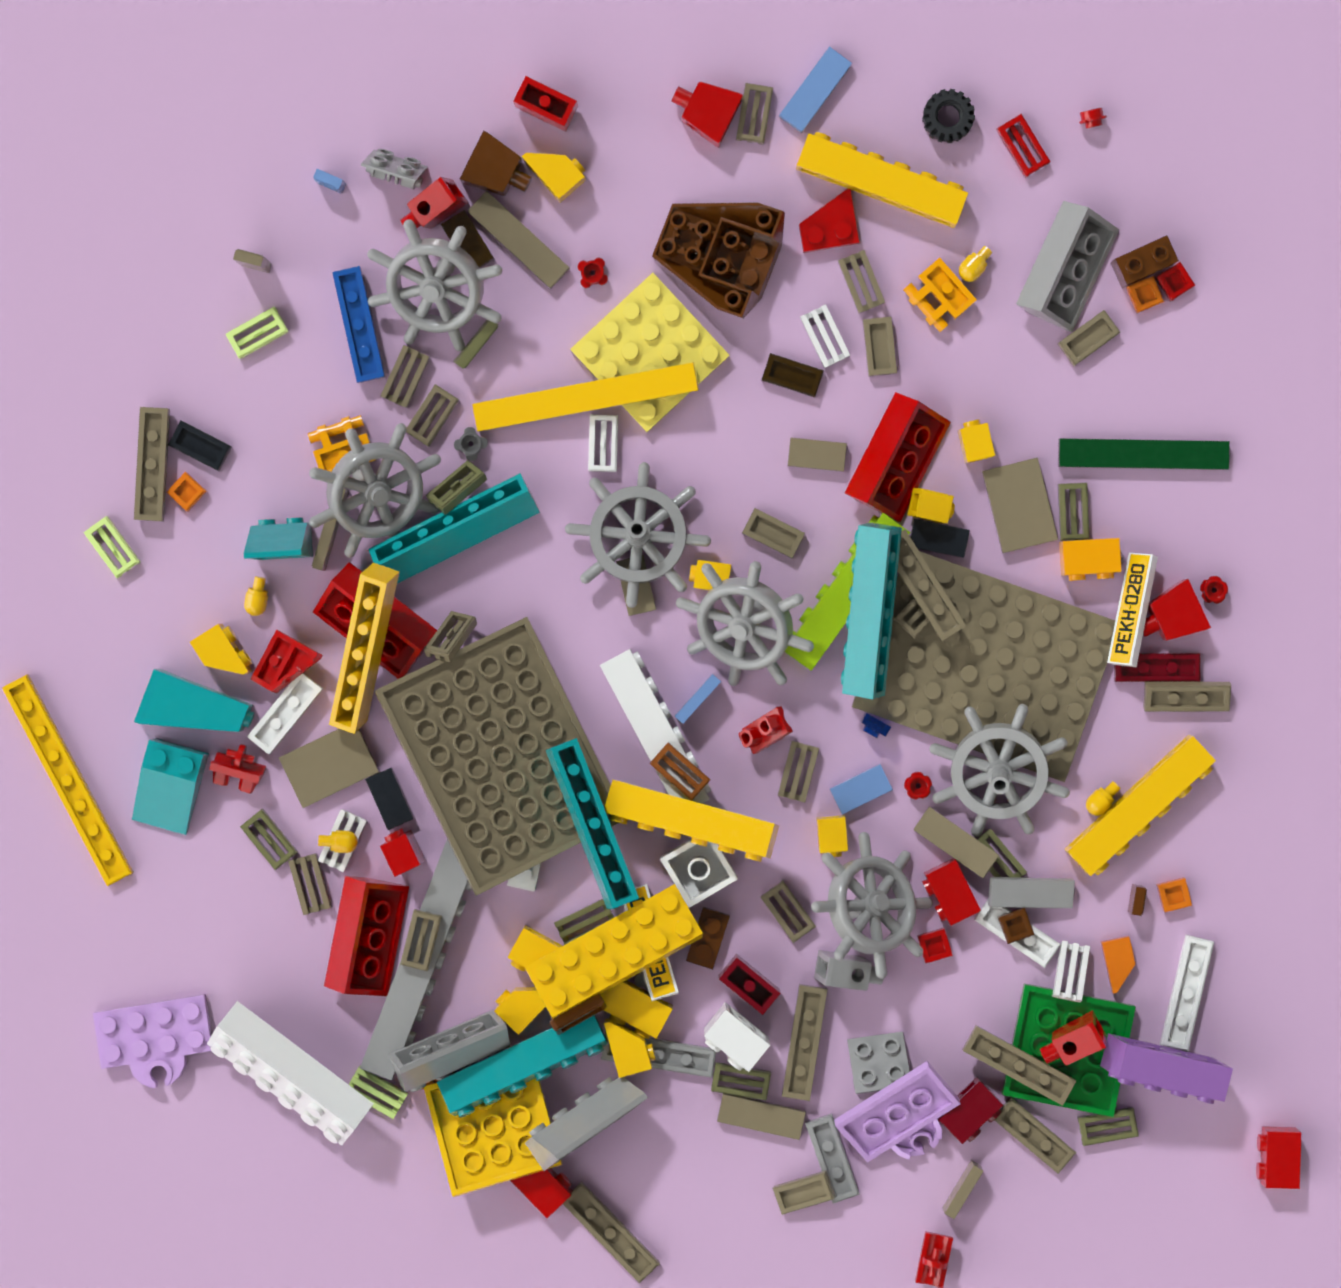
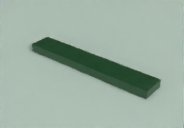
M1059 438L1058 467L1229 470L1230 441Z

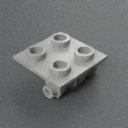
M386 149L373 150L361 163V166L366 167V172L370 173V176L385 180L387 174L386 181L388 182L391 181L392 176H395V184L397 185L400 178H402L400 185L413 190L415 187L421 188L423 182L421 175L428 167L421 165V162L415 158L405 157L402 159L396 157L393 152Z
M903 1031L847 1039L856 1094L880 1091L909 1073Z

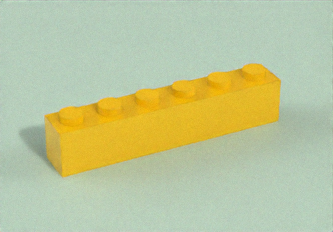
M815 132L812 135L808 133L796 170L951 228H955L968 195V192L963 191L964 187L951 181H948L947 184L936 181L937 176L922 171L921 174L910 171L911 167L904 163L895 161L893 165L883 161L884 157L877 153L868 152L866 155L858 152V147L853 144L842 142L839 145L831 142V137L826 134Z
M374 562L360 574L329 725L353 734L368 721L399 577V571Z
M1187 735L1064 850L1089 876H1092L1094 873L1096 875L1101 874L1109 866L1107 861L1113 855L1120 856L1129 848L1130 844L1128 842L1135 835L1140 837L1151 827L1149 822L1156 816L1159 818L1164 816L1172 808L1170 803L1176 797L1181 799L1186 796L1193 788L1191 784L1198 777L1202 780L1213 770L1211 765L1216 760L1194 736Z
M613 779L604 808L607 814H611V821L627 825L629 819L638 822L637 828L651 832L654 831V827L665 829V836L680 839L681 834L692 837L690 843L707 847L708 842L719 844V851L734 854L735 849L746 852L745 858L759 862L762 861L763 857L771 859L780 827L774 823Z
M525 925L507 958L512 960L510 963L512 966L525 972L526 966L563 945ZM628 980L601 994L607 1005L604 1011L611 1014L609 1018L623 1026L625 1023L636 1028L634 1032L646 1039H649L650 1036L657 1039L673 1010V1005L662 999L651 1001L648 991L637 987Z

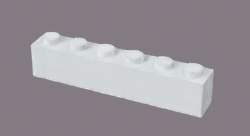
M631 649L601 664L600 667L650 761L669 742L698 767L699 765L692 752L686 753L681 745L685 739L678 726L672 728L668 721V718L672 715L666 703L663 701L659 704L654 694L659 690L652 677L645 678L641 668L645 667V664L638 651L632 653ZM668 750L665 755L700 784L702 779ZM660 759L658 764L692 793L695 788L666 762ZM656 770L669 795L690 800ZM709 784L701 790L693 799V802L702 804L710 799L707 794L712 791Z

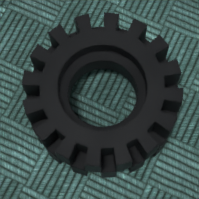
M943 89L939 93L933 94L926 103L922 122L925 124V131L930 133L929 136L932 139L935 137L938 139V142L946 141L947 143H952L953 141L961 140L970 131L975 120L974 105L970 103V98L963 96V92H955V89H950L949 91ZM944 106H953L959 112V122L952 127L942 125L938 120V111Z

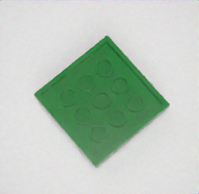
M1023 984L1012 1045L1045 1062L1040 1048L1052 1043V1032L1092 1010L1106 1033V1041L1108 1033L1130 1038L1136 1009L1135 1005L1083 995L1082 1001L1079 1003L1052 997L1053 989ZM1070 1041L1065 1042L1067 1045H1073V1044H1075V1043L1070 1042ZM1104 1049L1069 1065H1065L1061 1058L1048 1064L1076 1080L1063 1106L1006 1074L1002 1095L1114 1117L1120 1082H1118V1079L1108 1076L1109 1071L1100 1066Z

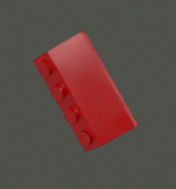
M895 392L849 482L845 494L901 522L910 504L913 488L919 487L951 421L920 401Z
M350 562L331 580L313 610L315 615L346 639L360 574L363 572ZM395 597L380 665L400 679L406 676L424 653V648L437 632V629Z
M345 876L324 987L343 994L388 995L409 886L366 877Z

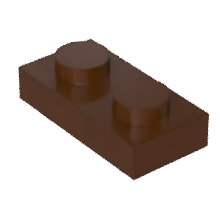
M702 908L698 926L703 933V938L691 944L686 958L687 962L713 970L730 915L710 908Z

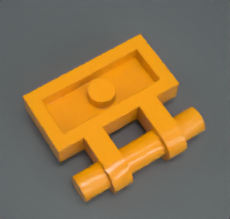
M940 257L918 276L925 286L918 291L910 283L903 289L910 298L908 301L913 306L916 305L927 317L925 320L930 326L933 324L939 332L948 326L941 317L948 311L955 320L977 300ZM930 292L941 303L936 310L925 299V296Z
M361 415L353 418L347 416L341 418V422L330 426L324 424L318 426L317 430L307 433L311 444L321 441L323 448L313 451L318 468L332 472L339 460L351 451L347 440L332 444L330 437L346 433L348 429L364 426ZM367 433L358 436L362 445L370 443Z

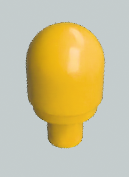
M983 246L977 254L973 252L971 255H968L959 266L958 272L961 279L966 282L976 281L986 270L987 263L985 261L990 257L992 251Z
M255 576L253 588H248L245 595L244 608L252 616L263 614L267 607L268 591L264 590L266 581L264 577Z
M1112 781L1105 789L1102 787L1096 789L1086 800L1087 811L1094 816L1103 815L1113 805L1112 803L1115 800L1112 797L1121 788Z
M336 830L332 831L331 835L318 836V846L331 847L330 851H335V853H351L358 845L357 836L351 831Z

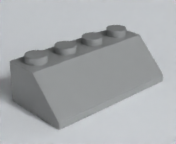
M1063 201L1016 304L1038 318L1073 332L1119 229L1089 207Z
M491 1010L392 1052L389 1056L404 1091L410 1090L414 1092L424 1088L426 1083L432 1080H442L451 1076L453 1071L460 1068L466 1069L478 1063L481 1059L504 1051L510 1047L506 1024L494 1010Z
M609 1077L596 1086L599 1091L591 1096L587 1092L574 1102L577 1105L575 1108L568 1111L565 1107L553 1115V1123L547 1127L544 1123H541L529 1133L532 1137L525 1144L543 1171H545L635 1109L648 1098L647 1095L624 1077H618L614 1081Z

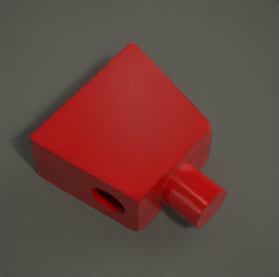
M698 82L693 93L678 86L671 102L685 108L681 117L685 125L719 148L743 100V95L708 83Z
M440 177L407 203L411 212L400 219L403 225L406 220L410 219L414 221L416 228L422 226L423 228L431 229L469 202L453 179ZM430 205V212L427 213V207Z
M1189 579L1177 582L1149 602L1148 611L1151 616L1146 618L1143 637L1158 631L1162 640L1167 641L1211 628Z
M1092 1010L1052 1032V1043L1040 1048V1052L1047 1064L1061 1058L1065 1065H1069L1106 1048V1033ZM1070 1041V1042H1073V1043H1075V1044H1073V1045H1067L1065 1042Z

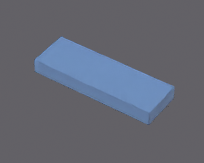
M829 46L782 110L779 117L802 133L851 67L852 63Z

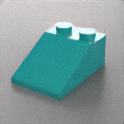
M286 518L287 524H275V519L258 520V525L250 527L244 549V559L270 560L313 557L310 524L304 523L303 518Z
M156 738L150 739L141 766L132 820L187 835L209 753Z

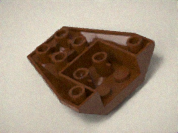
M758 202L672 204L652 257L716 309L744 319L762 299L778 258L783 241L785 212Z

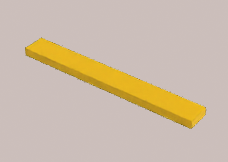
M692 362L473 403L472 406L478 432L698 391L699 387L695 365Z
M29 674L2 687L106 885L109 886L134 873Z

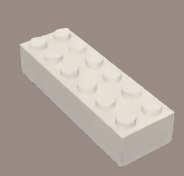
M238 1001L219 1023L207 1042L215 1055L228 1059L239 1073L249 1075L256 1081V1085L260 1089L273 1093L284 1107L288 1109L293 1108L301 1114V1118L305 1123L318 1127L324 1132V1136L333 1143L338 1142L340 1145H343L374 1104Z

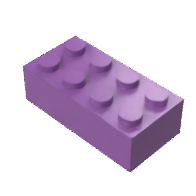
M1108 1033L1106 1048L1104 1049L1100 1065L1109 1071L1108 1076L1118 1079L1120 1083L1134 1086L1135 1082L1143 1084L1144 1088L1161 1092L1163 1088L1171 1091V1094L1187 1098L1189 1094L1197 1097V1100L1209 1104H1214V1100L1225 1102L1233 1068L1213 1057Z

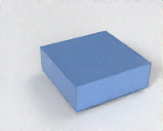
M316 169L313 178L317 184L340 194L343 193L346 186L344 180Z

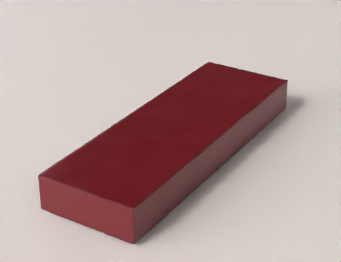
M1139 653L1137 667L1114 665V682H1200V653Z

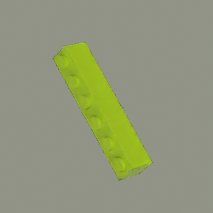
M881 513L879 517L873 515L868 522L901 527L902 531L906 530L908 535L911 533L884 513ZM855 542L848 550L852 554L846 563L840 561L832 572V575L835 577L830 586L826 584L822 586L815 596L819 601L813 609L807 607L799 618L802 625L797 632L793 631V635L813 642V650L806 652L788 646L785 650L786 654L810 671L813 670L843 628L850 614L851 601L849 600V591L853 585L852 562L856 556Z

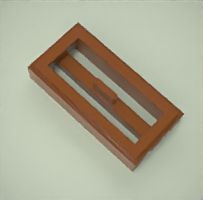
M669 742L649 763L691 801L711 780ZM668 750L701 778L702 782L698 784L665 755ZM660 759L695 788L694 791L691 793L658 764Z

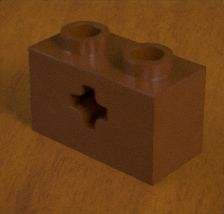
M1166 235L1115 258L1111 262V266L1121 288H1124L1174 265L1179 260Z

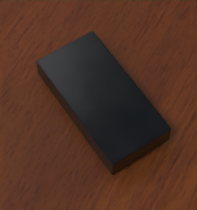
M180 420L168 446L217 471H220L232 448L231 445Z
M914 519L910 538L917 549L964 558L970 530Z
M392 767L365 779L387 830L414 819Z

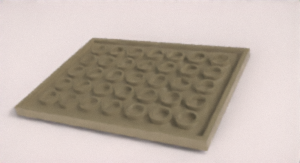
M920 552L940 585L954 597L951 602L963 619L966 627L941 641L929 623L913 638L894 620V617L914 598L898 574L885 696L873 700L855 696L851 707L959 745L962 739L973 731L964 713L967 707H973L976 710L984 726L992 723L1011 724L1017 707L1020 704H1025L1028 706V713L1022 729L1032 734L1041 746L1061 737L1067 740L1066 748L1046 756L1048 777L1065 782L1107 665L1115 620ZM918 603L902 618L905 622L920 608ZM922 613L910 626L913 630L926 618L925 614ZM991 739L997 754L1000 755L1005 739ZM1016 742L1010 760L1029 751ZM980 744L973 749L984 754ZM1035 762L1023 766V768L1034 772L1037 770Z
M528 617L459 649L451 662L445 661L443 657L441 660H436L374 691L475 896L581 843L545 750L577 738L605 808L611 785ZM607 814L611 827L618 824V822L610 820L611 814Z

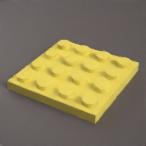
M651 273L570 349L598 380L694 362L698 385L730 356L654 273ZM690 392L623 404L622 406L648 432Z

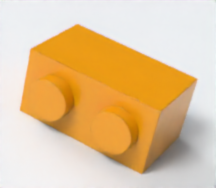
M1120 538L1059 542L1061 576L1068 575L1069 581L1086 580V574H1097V579L1114 578V573L1121 572Z

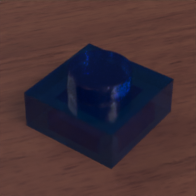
M866 712L860 720L865 725L863 731L878 738L879 734L886 737L891 729V726Z

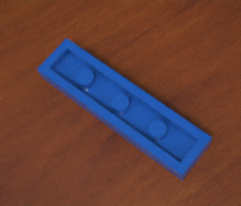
M357 266L332 272L356 382L362 383L385 378L361 267Z

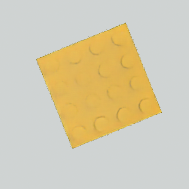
M536 1078L526 1082L527 1087L516 1093H511L509 1090L501 1094V1099L493 1104L486 1106L485 1103L475 1106L473 1113L462 1118L459 1115L453 1116L450 1114L437 1083L424 1087L452 1197L461 1196L543 1171L525 1144L532 1137L529 1133L541 1123H544L546 1127L551 1124L541 1084ZM562 1160L558 1161L550 1168L563 1165Z

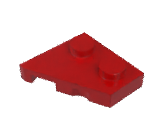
M851 189L843 191L799 224L803 253L859 244Z
M276 630L250 680L271 692L278 693L317 663L323 655L282 631Z

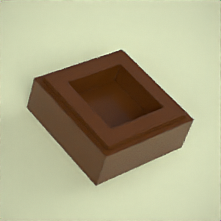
M1132 884L1128 912L1132 915H1143L1147 889L1142 885Z
M1024 907L997 917L1007 944L1035 935Z

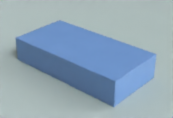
M712 674L677 712L675 717L684 724L721 681Z
M881 764L830 788L842 815L893 790Z

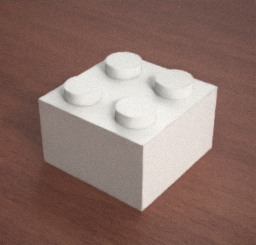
M691 839L660 856L661 862L689 908L738 880V876L723 851L718 850L719 844L708 842L707 847L690 843Z
M726 1002L704 1027L705 1043L717 1053L720 1050L726 1053L727 1061L739 1071L744 1068L749 1072L770 1047L769 1037Z

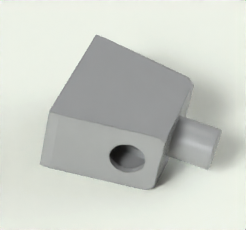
M818 950L814 978L823 985L867 991L869 983L882 984L883 979L876 976L875 967L866 958L847 954L843 960L838 961L834 958V952Z

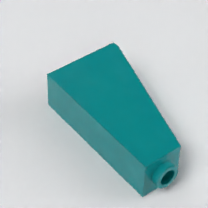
M154 669L134 722L146 725L241 732L245 727H250L255 712L251 711L253 704L162 669Z

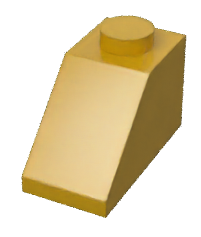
M525 153L522 155L523 161L560 203L586 181L583 175L586 170L576 158L571 161L566 155Z
M515 987L511 992L506 989L495 1000L498 1006L494 1012L519 1035L546 1006L535 987Z
M610 1018L605 1019L604 1025L619 1078L652 1069V1061L656 1060L652 1043L647 1045L645 1038L633 1030L614 1022Z

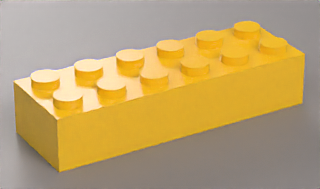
M673 884L531 963L525 969L552 1019L593 996L599 993L600 995L703 938V933L678 888Z

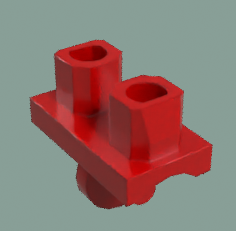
M779 706L742 728V731L739 732V738L744 748L750 747L752 753L757 754L792 733L793 730L784 718L782 706Z
M241 744L238 751L227 749L226 754L217 752L214 761L210 763L209 770L213 771L214 784L227 786L232 776L240 779L238 787L240 791L251 794L263 777L266 766L255 763V756L246 754L247 746Z
M925 1231L915 1283L943 1288L953 1237Z

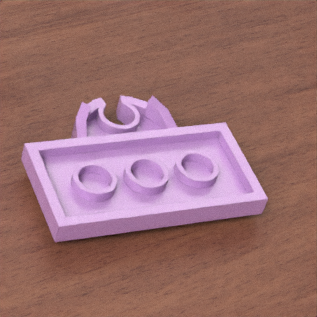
M206 994L93 1013L101 1069L129 1065L132 1075L141 1084L150 1088L158 1087V1081L153 1077V1069L156 1066L165 1068L167 1076L164 1082L168 1086L183 1075L187 1065L186 1055L211 1051L210 1046L207 1044L212 1033Z
M926 1061L842 1114L834 1122L835 1127L867 1162L890 1148L899 1156L910 1160V1156L925 1154L922 1143L914 1140L916 1137L927 1136L930 1146L936 1147L939 1140L942 1139V1127L938 1118L960 1105V1100L929 1062Z

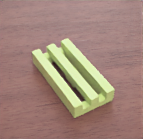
M272 307L225 335L238 358L242 359L289 333V330L285 326L276 307ZM271 316L274 317V321L238 341L235 340L234 337ZM274 327H280L279 330L257 341L249 347L243 350L240 349L242 345L250 342L251 340L266 333Z
M105 516L83 532L116 578L121 577L125 572H128L133 566L141 562L108 516ZM106 525L131 561H126L102 526ZM95 531L99 533L123 567L118 569L93 533Z
M360 1066L349 1083L352 1088L357 1085L394 1106L392 1110L355 1089L374 1103L373 1108L394 1119L408 1095L407 1092L381 1077L360 1069ZM360 1075L399 1096L398 1101L360 1080Z

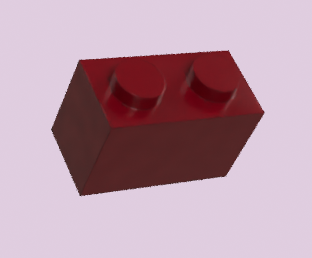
M737 953L718 975L721 982L762 1015L781 994L780 989Z
M978 1077L971 1081L957 1095L960 1105L938 1118L961 1144L967 1140L969 1142L973 1141L981 1133L979 1128L986 1121L989 1123L993 1122L1002 1112L1000 1110L1003 1106L1002 1102Z

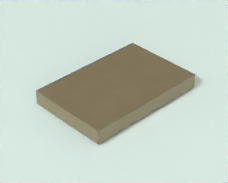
M1038 457L982 471L1002 553L1058 540Z
M337 729L279 757L302 808L380 772L360 729L355 734Z

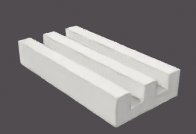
M826 304L808 314L800 316L824 368L850 356ZM822 313L842 352L840 355H837L819 315ZM811 318L814 319L832 356L829 360H827L808 321Z
M590 414L588 471L617 472L618 415ZM596 421H601L600 465H594ZM607 421H612L611 466H606Z
M341 809L329 835L332 834V831L339 830L344 817L349 819L344 831H350L354 821L358 822L359 825L355 835L359 840L367 820ZM324 846L318 861L344 872L353 852L346 853L342 863H339L337 859L340 853H335L334 851L330 859L327 855L331 847Z
M1068 941L1061 942L1052 997L1079 1003L1082 1001L1090 946H1079L1077 943L1069 944ZM1067 950L1071 951V957L1066 983V990L1064 993L1060 991L1066 959V952ZM1078 953H1082L1076 986V993L1075 995H1073L1072 987L1074 981Z

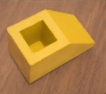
M217 624L190 641L204 666L243 675L252 672L249 666L252 664V661L244 649L241 651L235 644L237 637L230 626L225 627L223 624Z

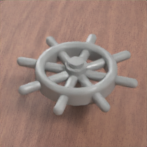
M408 219L404 222L403 227L410 243L404 246L394 259L376 249H370L367 253L370 260L388 268L386 276L387 292L369 297L368 304L371 307L392 304L395 311L410 324L404 336L406 344L414 343L420 329L433 333L448 332L455 350L462 351L465 348V343L459 328L468 323L475 314L493 323H499L502 319L499 312L481 304L484 293L483 280L501 275L502 267L500 265H492L479 269L474 259L460 247L466 235L465 227L458 226L450 242L438 238L421 239L414 221ZM428 255L441 257L436 267L433 268ZM416 257L423 273L405 264ZM455 266L462 272L461 274L450 276ZM401 276L417 283V285L402 288ZM468 284L469 297L452 288ZM422 296L418 308L411 303L409 298ZM446 299L464 308L452 314ZM433 303H436L441 316L428 313Z
M403 423L396 426L389 444L374 442L362 445L357 432L354 429H348L345 436L351 451L339 460L332 472L316 467L309 471L311 478L328 483L326 495L329 509L311 517L309 524L311 527L317 528L335 518L344 529L351 533L344 550L346 557L351 558L355 555L362 537L380 538L389 536L391 538L399 534V530L413 518L418 509L433 514L439 512L434 504L422 499L423 480L421 473L439 465L441 457L433 454L415 463L406 452L400 449L407 431V427ZM374 459H382L378 471L375 474L372 470L369 461ZM394 461L403 466L404 470L387 478ZM407 481L406 494L391 490ZM344 488L360 492L342 501ZM388 501L400 504L392 514L387 505ZM363 504L357 520L346 514V512ZM376 507L381 520L369 522Z
M646 462L639 465L637 486L626 487L612 494L598 478H592L589 481V485L602 500V503L595 511L591 525L569 523L565 526L567 534L590 536L591 547L597 559L595 564L581 574V582L588 584L604 570L613 577L628 582L626 604L630 608H634L637 605L639 583L651 582L664 575L678 592L686 591L687 584L674 570L675 565L683 554L685 545L707 547L711 544V538L707 535L686 534L685 522L679 510L682 505L696 494L695 488L688 486L671 500L664 493L648 487L650 466ZM636 499L633 521L620 504ZM647 500L659 505L661 509L645 521ZM612 512L624 528L603 526L608 514ZM670 517L675 532L652 530ZM602 537L624 539L608 553L604 550ZM652 542L671 543L673 546L667 557L664 558ZM631 548L629 569L616 564L615 561ZM642 549L656 566L640 570Z
M757 561L750 564L748 578L736 577L723 581L711 564H703L701 570L712 586L701 603L682 597L676 600L678 608L697 614V627L701 639L688 645V653L694 655L708 649L717 659L731 666L728 683L731 686L738 685L741 670H760L764 668L768 669L777 684L784 685L787 682V677L776 661L783 655L787 647L791 646L806 652H810L814 648L813 642L793 635V622L789 610L802 604L803 596L801 594H794L782 600L774 590L759 582L761 564ZM732 595L744 596L741 608ZM721 599L730 613L715 609V602ZM773 618L777 629L762 625L761 623ZM713 620L729 626L717 631ZM759 636L774 640L776 644L768 650ZM730 637L735 638V646L732 647L725 640ZM747 640L756 653L745 652Z
M1020 704L1017 707L1011 724L992 723L984 726L976 710L973 707H967L964 713L973 731L962 739L956 750L936 743L932 744L929 748L932 754L952 761L951 778L953 786L935 793L932 797L933 802L940 804L958 796L967 808L977 813L971 829V833L975 837L982 834L988 818L1008 819L1017 817L1024 833L1032 834L1034 826L1027 811L1040 800L1043 793L1046 792L1061 798H1067L1070 794L1067 787L1048 781V763L1046 756L1066 748L1067 740L1061 737L1041 746L1032 734L1022 729L1028 713V706L1025 704ZM991 739H1005L1000 755L997 754ZM1016 742L1029 751L1010 760ZM980 744L988 761L969 755V753ZM1032 762L1036 764V777L1016 771ZM963 765L984 772L964 780ZM1011 781L1031 788L1019 798ZM989 782L983 800L971 791V789ZM1004 793L1009 801L1008 803H994L996 795Z
M862 832L858 836L861 858L852 860L842 866L831 853L827 852L822 855L823 863L835 875L830 884L828 901H815L812 903L811 909L815 913L829 912L834 928L843 939L834 952L836 960H843L851 947L865 954H873L876 976L883 979L887 976L885 952L891 951L903 944L914 956L920 957L923 954V948L910 934L915 924L916 909H929L932 907L933 901L928 897L915 898L912 886L902 872L911 858V854L908 851H902L894 864L887 859L872 856L870 836L867 832ZM860 870H863L865 888L854 878V875ZM874 872L884 878L877 889ZM848 888L857 896L854 900H847ZM891 888L896 897L894 899H889L887 896ZM889 910H898L897 921L888 913ZM868 922L870 924L871 939L861 933ZM881 922L891 931V934L884 940Z

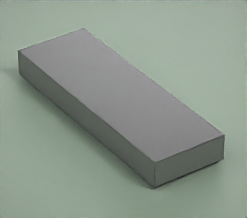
M990 877L988 905L990 907L1073 908L1075 881L1071 878Z
M832 1113L805 1122L821 1171L827 1170L836 1196L832 1203L860 1195L838 1130L835 1127Z

